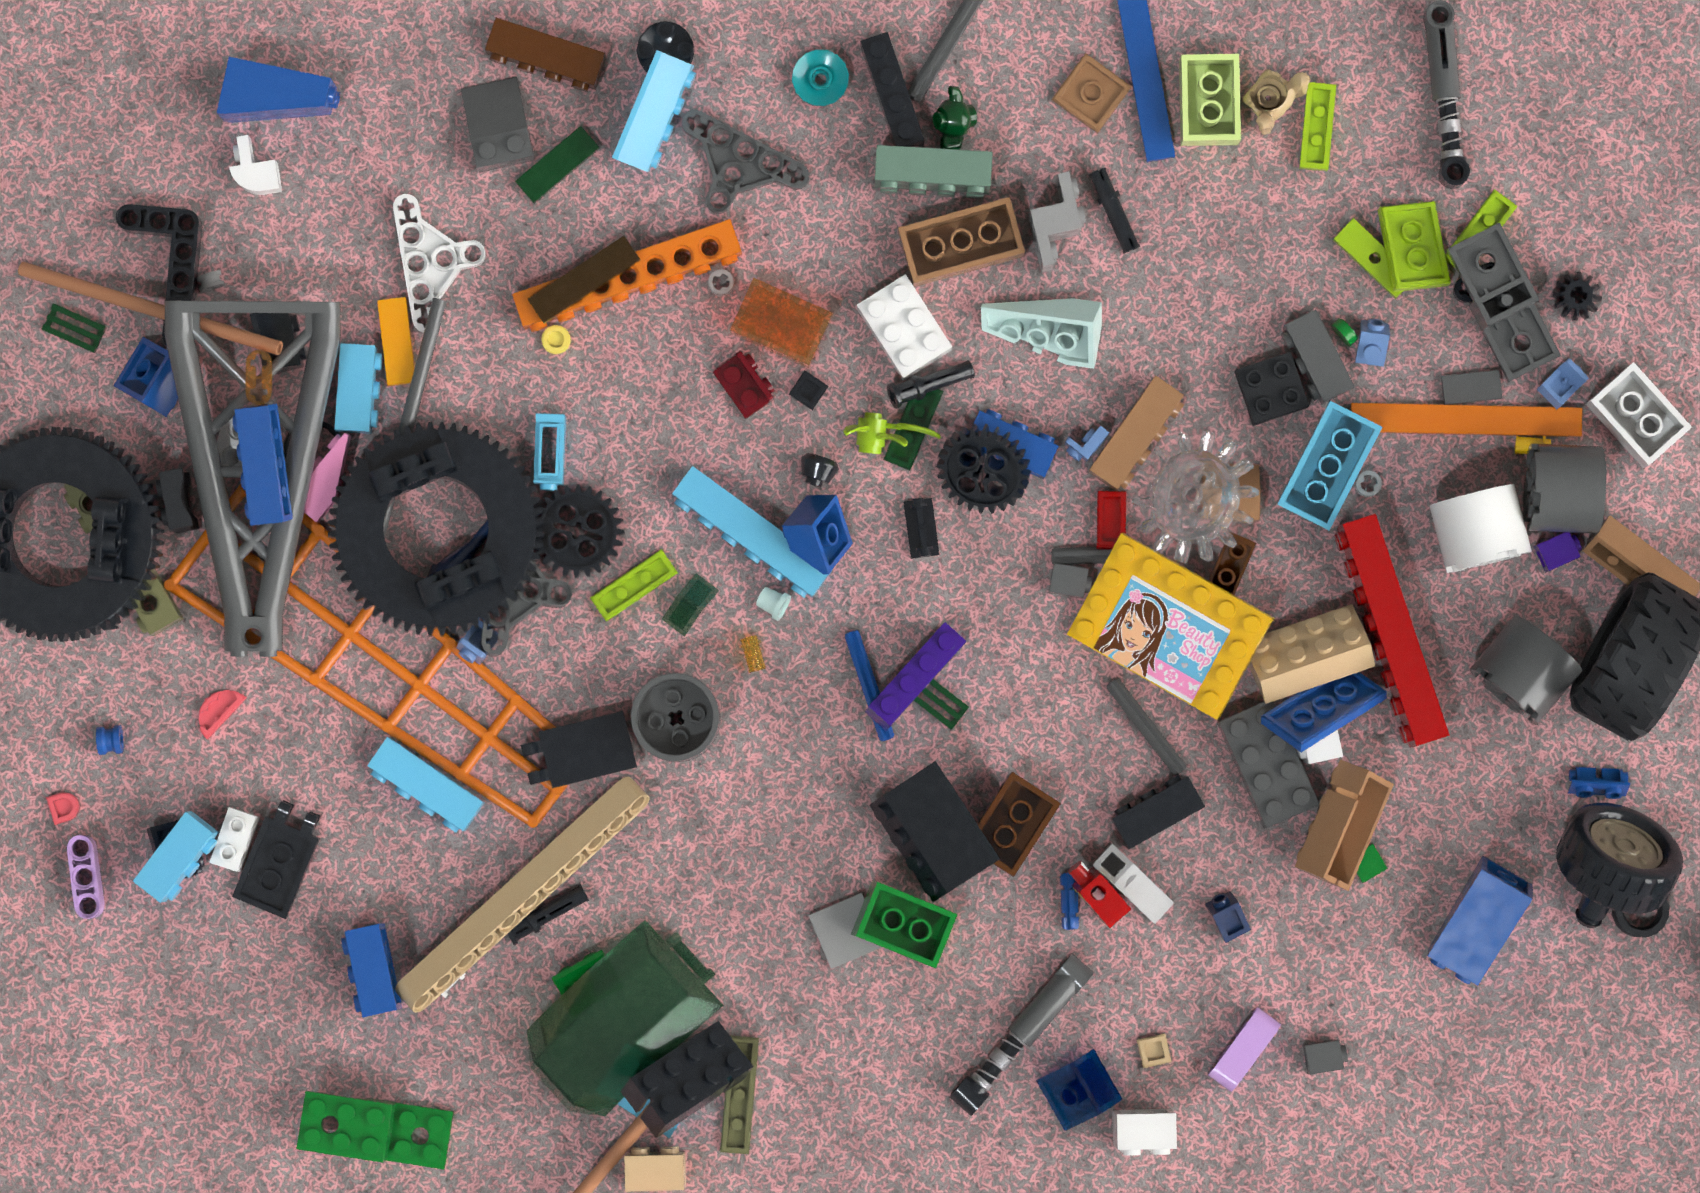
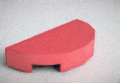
M224 690L215 692L206 698L200 707L198 719L200 731L208 740L247 697L237 691Z

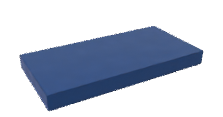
M1358 672L1295 694L1261 716V724L1302 753L1387 699V691Z

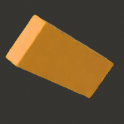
M407 298L377 300L387 386L410 384L415 364Z

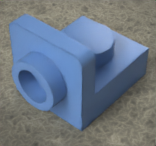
M1102 426L1097 430L1091 428L1081 440L1085 444L1083 447L1068 437L1065 441V445L1068 446L1066 452L1078 462L1081 459L1087 462L1109 436V432Z

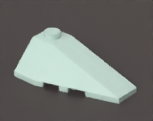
M1070 298L986 303L981 306L982 331L1012 343L1018 342L1019 339L1027 341L1034 346L1032 351L1041 354L1044 348L1059 355L1057 361L1065 365L1094 369L1102 328V302Z

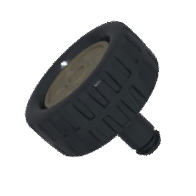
M1592 803L1578 809L1565 828L1556 849V859L1560 871L1566 880L1583 894L1575 915L1577 921L1587 928L1600 926L1609 909L1630 914H1643L1660 908L1673 890L1683 869L1681 849L1666 829L1650 817L1634 809L1613 803Z

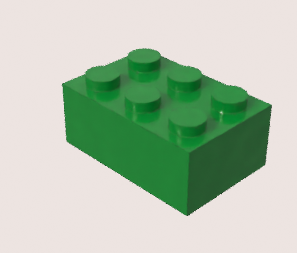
M872 880L851 935L930 967L937 968L958 914Z

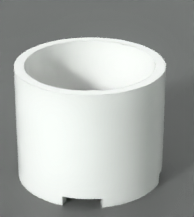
M1515 484L1454 497L1429 506L1446 573L1483 566L1532 552Z

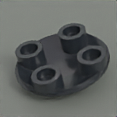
M667 21L649 26L640 36L636 49L638 60L646 72L649 70L656 50L689 64L692 63L694 57V44L689 33L682 26Z

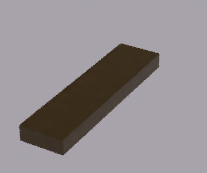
M622 236L528 298V301L545 324L641 260L626 237Z

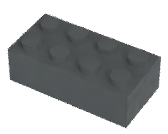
M1274 701L1267 704L1262 702L1217 722L1264 829L1320 805L1295 748L1261 724V716L1276 707Z

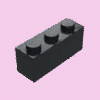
M1177 775L1164 783L1167 787L1164 790L1156 793L1155 789H1152L1139 797L1141 800L1139 804L1131 808L1130 804L1127 803L1114 811L1116 816L1111 821L1128 850L1205 807L1188 776L1182 779L1180 775Z

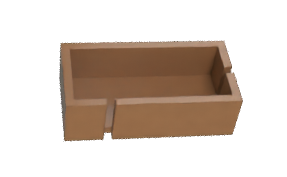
M1340 759L1338 766L1335 767L1331 775L1330 784H1332V787L1327 789L1320 800V808L1315 820L1309 826L1304 846L1297 854L1295 867L1324 882L1349 891L1394 784L1367 769Z

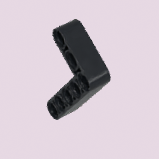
M132 204L120 207L116 213V222L127 233L171 237L165 301H196V278L198 277L203 228L200 217L188 209ZM128 213H136L137 222L132 226H126L124 224L125 216ZM158 215H164L166 217L165 225L162 228H154L153 219ZM188 217L194 218V227L189 231H183L181 228L182 221ZM184 246H191V256L185 260L180 259L178 255L179 250ZM182 274L188 275L189 284L184 288H177L176 279ZM163 320L162 341L167 346L165 340V320Z

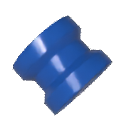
M114 725L112 729H106L103 726L96 728V745L99 755H106L112 751L116 754H123L124 741L121 725Z

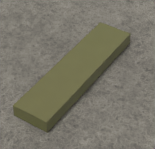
M730 1035L754 1067L743 1081L725 1092L720 1152L749 1155L759 1038Z

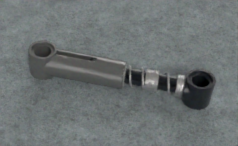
M1438 0L1428 6L1423 15V22L1426 30L1432 101L1439 104L1436 110L1440 114V119L1437 122L1439 136L1442 137L1440 148L1443 149V152L1441 153L1438 177L1444 187L1456 189L1467 181L1470 176V168L1463 156V150L1460 149L1459 140L1462 139L1459 137L1461 122L1460 119H1457L1459 112L1456 111V102L1461 98L1453 21L1455 12L1450 3ZM1432 12H1443L1446 21L1444 23L1435 22L1431 16ZM1439 33H1442L1444 59H1442ZM1447 168H1458L1461 172V178L1458 180L1449 178Z
M1072 953L1031 1003L1009 1026L1010 1035L1006 1040L1002 1039V1045L999 1048L996 1047L989 1055L990 1059H985L986 1063L981 1069H977L978 1073L974 1072L971 1077L967 1075L951 1093L949 1098L972 1116L990 1095L987 1091L992 1087L991 1083L995 1079H999L998 1075L1002 1071L1007 1070L1012 1063L1011 1060H1016L1015 1055L1020 1050H1024L1023 1046H1032L1070 999L1087 983L1094 972Z

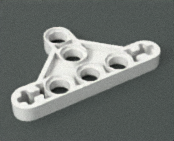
M402 194L395 199L393 211L412 321L415 328L419 332L424 333V325L418 323V319L423 317L422 309L418 308L415 310V305H426L432 302L433 298L441 299L462 269L480 266L485 261L486 251L484 246L476 240L456 243L422 219L420 205L414 196ZM404 200L414 204V208L410 209V217L412 220L417 218V223L407 222L403 225L400 224V220L406 221L405 213L401 210L399 211V207L403 206ZM409 228H415L419 231V239L413 244L405 242L403 238L404 232ZM476 246L481 250V256L477 261L470 262L465 258V251L468 247ZM448 251L452 254L453 261L449 266L442 267L438 265L437 256L440 252ZM420 256L423 258L424 267L421 271L414 272L409 269L408 262L412 257ZM424 284L429 288V295L426 299L418 300L414 297L413 290L417 285ZM426 307L427 314L429 315L430 307Z

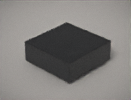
M804 370L789 395L813 411L829 386Z

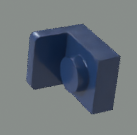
M1231 891L1220 893L1205 904L1225 943L1251 930L1239 902Z

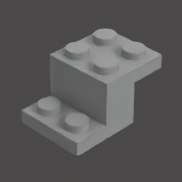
M1069 171L1058 174L1055 183L1060 203L1032 209L1029 213L1028 219L1041 273L1052 271L1054 264L1057 263L1058 252L1055 242L1052 241L1080 235L1082 227L1086 223L1083 207H1077L1076 203L1079 195L1076 178H1070Z

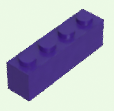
M944 622L868 706L865 713L887 731L963 647L966 640Z

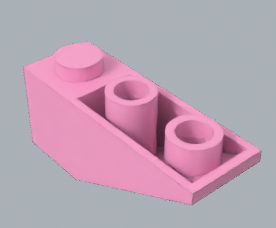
M344 433L342 437L337 434L327 447L330 451L324 459L319 456L315 460L304 511L315 522H320L334 505L332 497H339L336 487L341 486L342 483L341 476L344 473L351 439L349 433Z

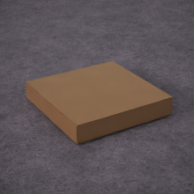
M1085 53L1051 100L1098 134L1132 86Z

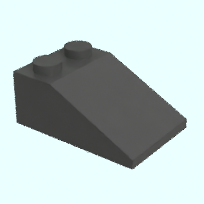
M517 77L461 89L476 168L479 173L535 161Z

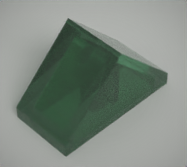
M696 573L677 595L662 620L685 637L719 590Z

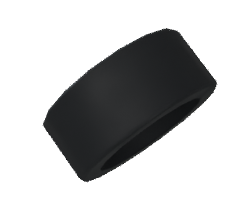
M1666 900L1657 909L1655 920L1645 927L1631 925L1626 920L1623 912L1612 910V917L1616 926L1623 933L1632 937L1647 938L1657 934L1665 927L1669 918L1670 906Z

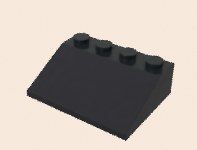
M936 761L869 805L876 819L881 822L890 836L891 842L898 848L907 866L913 871L921 883L924 892L930 897L932 902L1000 860Z

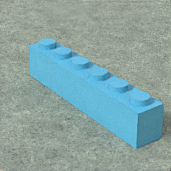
M694 466L690 468L672 493L677 498L674 502L675 505L686 513L692 509L700 515L697 520L711 530L714 526L723 532L721 538L731 546L735 547L737 543L746 549L745 556L756 564L760 560L770 566L767 572L779 581H782L785 577L792 582L791 589L801 597L805 598L808 594L813 598L830 575V573L823 575L790 551L783 531Z

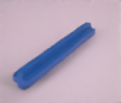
M854 630L845 634V640L867 705L869 706L880 694L860 632ZM873 720L880 741H886L894 737L892 727L885 731Z

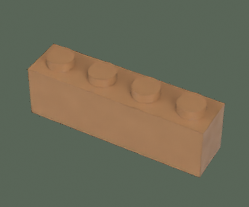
M1155 376L1088 472L1114 491H1117L1120 486L1126 489L1135 476L1131 473L1136 463L1142 466L1150 455L1151 451L1147 447L1153 439L1159 442L1168 429L1164 426V423L1169 416L1175 419L1183 408L1184 404L1180 401L1184 395Z
M1610 515L1602 523L1599 533H1594L1583 549L1584 553L1627 585L1635 578L1649 572L1658 575L1695 597L1700 590L1699 582Z

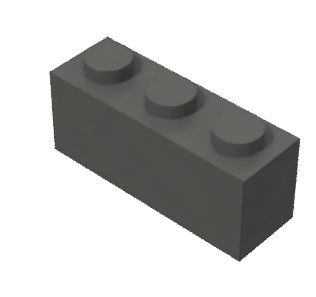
M1317 310L1311 311L1283 326L1284 333L1281 334V337L1288 349H1294L1298 357L1294 359V363L1301 375L1306 373L1311 383L1307 385V389L1314 401L1319 399L1322 405L1355 387Z

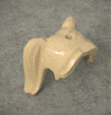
M1267 69L1260 75L1256 84L1243 96L1244 103L1252 108L1258 116L1256 122L1262 135L1270 134L1275 120L1284 115L1296 98L1302 97L1307 93L1310 76L1306 72H1299L1290 81H1286L1278 72ZM1266 96H1270L1271 100L1267 101L1265 99Z

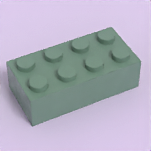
M877 145L874 188H880V192L886 194H896L897 189L909 190L910 195H926V191H938V196L955 197V192L966 193L967 198L983 199L984 194L990 193L993 152Z

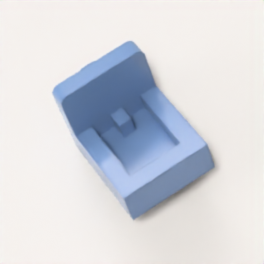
M1379 319L1361 320L1355 363L1384 367L1390 338L1389 324Z
M1568 358L1537 390L1558 409L1589 378L1580 366Z
M478 619L479 628L476 629L472 625L466 635L458 642L457 649L460 650L459 655L470 663L475 661L480 665L487 655L481 649L480 641L483 622ZM494 630L491 639L486 640V643L491 646L490 649L498 642V633Z

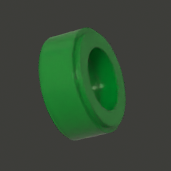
M1338 318L1331 325L1334 332L1347 346L1350 347L1358 340L1357 334L1343 319Z

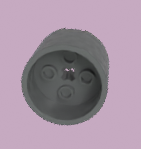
M1530 444L1526 456V465H1530V468L1526 470L1523 493L1524 522H1530L1527 525V531L1598 534L1603 522L1606 500V459L1603 447Z
M1517 615L1511 618L1469 669L1475 677L1480 674L1484 678L1482 683L1488 691L1515 713H1520L1521 715L1527 713L1530 715L1528 720L1535 725L1540 723L1583 671L1575 659L1559 644L1536 626Z
M669 673L652 679L638 692L631 710V724L638 742L650 754L668 762H686L698 758L713 745L720 730L721 714L715 696L705 684L690 675ZM679 711L683 712L682 719L684 723L682 725L677 723L675 726H672L670 714L672 712L675 714L679 713Z

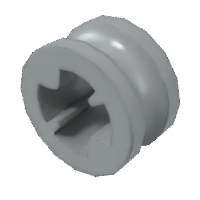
M719 269L711 273L708 285L711 292L715 295L726 296L733 290L734 279L727 270ZM722 275L728 278L726 282H730L727 288L722 287L720 290L715 289L716 283H713L714 278L720 279Z
M220 270L208 272L196 278L197 282H200L202 285L199 288L201 293L225 285L224 281L220 280L222 275Z
M1370 470L1360 473L1355 481V489L1364 497L1376 495L1382 486L1380 476ZM1364 476H1370V480L1372 478L1375 479L1376 484L1372 486V492H1367V488L1362 489L1361 483L1364 482Z

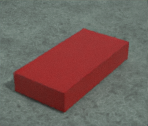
M1097 491L1096 549H1113L1120 534H1126V491Z

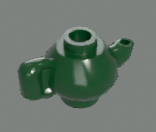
M949 86V99L941 103L932 116V122L934 127L943 133L940 139V149L960 150L964 140L963 135L968 133L969 129L977 123V113L972 105H966L963 102V95L959 87Z

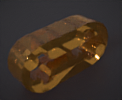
M263 350L252 351L248 354L245 361V395L247 400L254 405L267 403L272 395V359ZM257 354L261 355L262 360H267V366H262L261 376H256V367L250 365V361L256 359ZM256 379H261V388L267 390V394L263 395L260 401H257L254 395H250V389H255Z

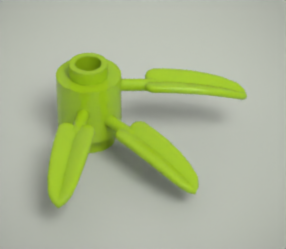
M865 412L864 418L858 417V425H848L843 430L846 436L857 431L856 445H859L858 452L881 454L882 447H885L886 439L893 440L904 447L908 445V441L904 437L897 434H886V428L912 430L941 439V435L931 429L906 423H887V420L882 419V414Z

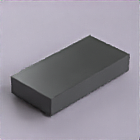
M1499 370L1441 376L1444 405L1502 399Z

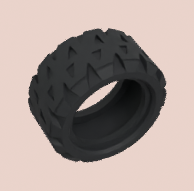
M1648 572L1631 581L1610 610L1580 664L1583 671L1572 683L1569 693L1572 709L1627 741H1634L1649 733L1671 704L1700 652V599L1654 573Z

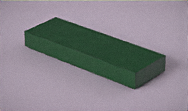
M580 126L515 182L535 204L600 148Z
M938 389L926 393V397L922 400L914 399L908 401L899 423L928 428L944 391ZM896 429L894 434L904 437L908 441V445L904 447L891 440L883 460L910 471L925 434L912 430Z

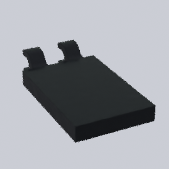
M623 711L538 732L540 741L520 745L524 757L544 753L547 769L527 773L530 785L550 780L552 788H557L637 768Z
M285 800L280 802L274 819L265 816L232 897L287 919L320 840L319 837L312 834L321 816L310 811L307 812L301 830L290 826L286 822L294 804Z

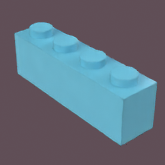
M386 737L367 765L373 769L370 775L384 784L387 780L397 786L394 790L407 800L412 796L421 803L418 807L430 816H433L436 812L445 818L442 824L456 833L459 829L462 831L467 830L485 803L389 737Z

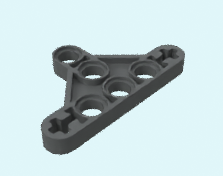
M690 110L683 116V130L689 136L702 142L714 180L707 193L706 204L713 213H725L731 207L737 194L779 182L790 189L800 190L808 184L809 171L807 167L702 111ZM699 116L702 125L708 127V122L713 123L708 130L707 138L701 136L705 132L698 127L690 130V124L687 120ZM717 129L725 130L729 135L727 142L720 145L713 142L712 134ZM743 142H748L754 147L753 154L748 158L741 157L737 152L738 146ZM772 155L778 158L780 164L776 170L768 171L763 167V160L767 156ZM785 161L790 163L787 166L788 170L796 172L797 169L802 170L801 176L804 178L803 181L798 180L794 184L791 182L792 177L785 172L783 178L777 176L783 170ZM734 167L740 171L741 176L737 182L729 183L725 180L724 173L728 168ZM715 193H723L727 197V203L724 207L715 208L712 206L710 200Z
M531 561L536 567V571L526 573L531 578L530 583L537 586L538 594L533 598H528L522 592L515 590L514 593L518 600L516 602L510 599L506 600L509 609L505 610L502 608L506 613L503 621L495 622L490 616V623L487 624L483 621L480 641L482 651L491 657L501 655L505 651L508 634L512 628L542 606L563 608L570 602L572 597L570 585L561 580L547 579L537 565ZM555 587H562L567 593L566 599L562 602L554 601L551 598V590ZM487 625L492 628H504V632L498 630L497 641L502 642V645H498L496 650L490 649V644L486 643V640L491 639L493 629L487 630Z

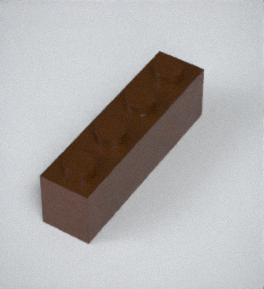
M497 17L494 20L485 47L486 54L491 55L490 60L495 63L506 65L507 61L518 64V70L533 74L534 70L545 73L544 78L550 81L560 83L561 79L572 82L571 87L584 92H588L589 88L596 90L606 60L604 52Z

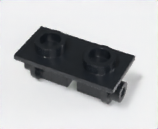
M932 498L912 499V501H904L911 559L940 555Z

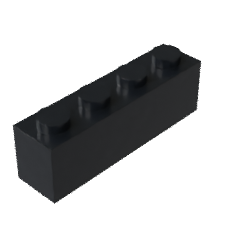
M888 32L861 40L860 47L894 146H923L925 140Z

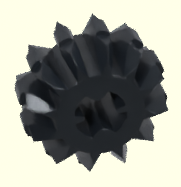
M1577 272L1573 280L1572 276L1568 273L1564 275L1565 283L1562 281L1556 282L1555 286L1560 291L1553 292L1551 297L1561 299V301L1553 305L1554 309L1562 306L1565 308L1561 313V317L1565 318L1569 312H1572V321L1578 320L1579 313L1586 320L1590 317L1588 310L1594 313L1598 310V307L1593 302H1600L1602 296L1593 294L1600 286L1599 284H1595L1592 287L1589 285L1593 279L1592 276L1589 275L1582 281V273ZM1578 290L1580 296H1583V299L1578 303H1575L1574 297H1570V294Z

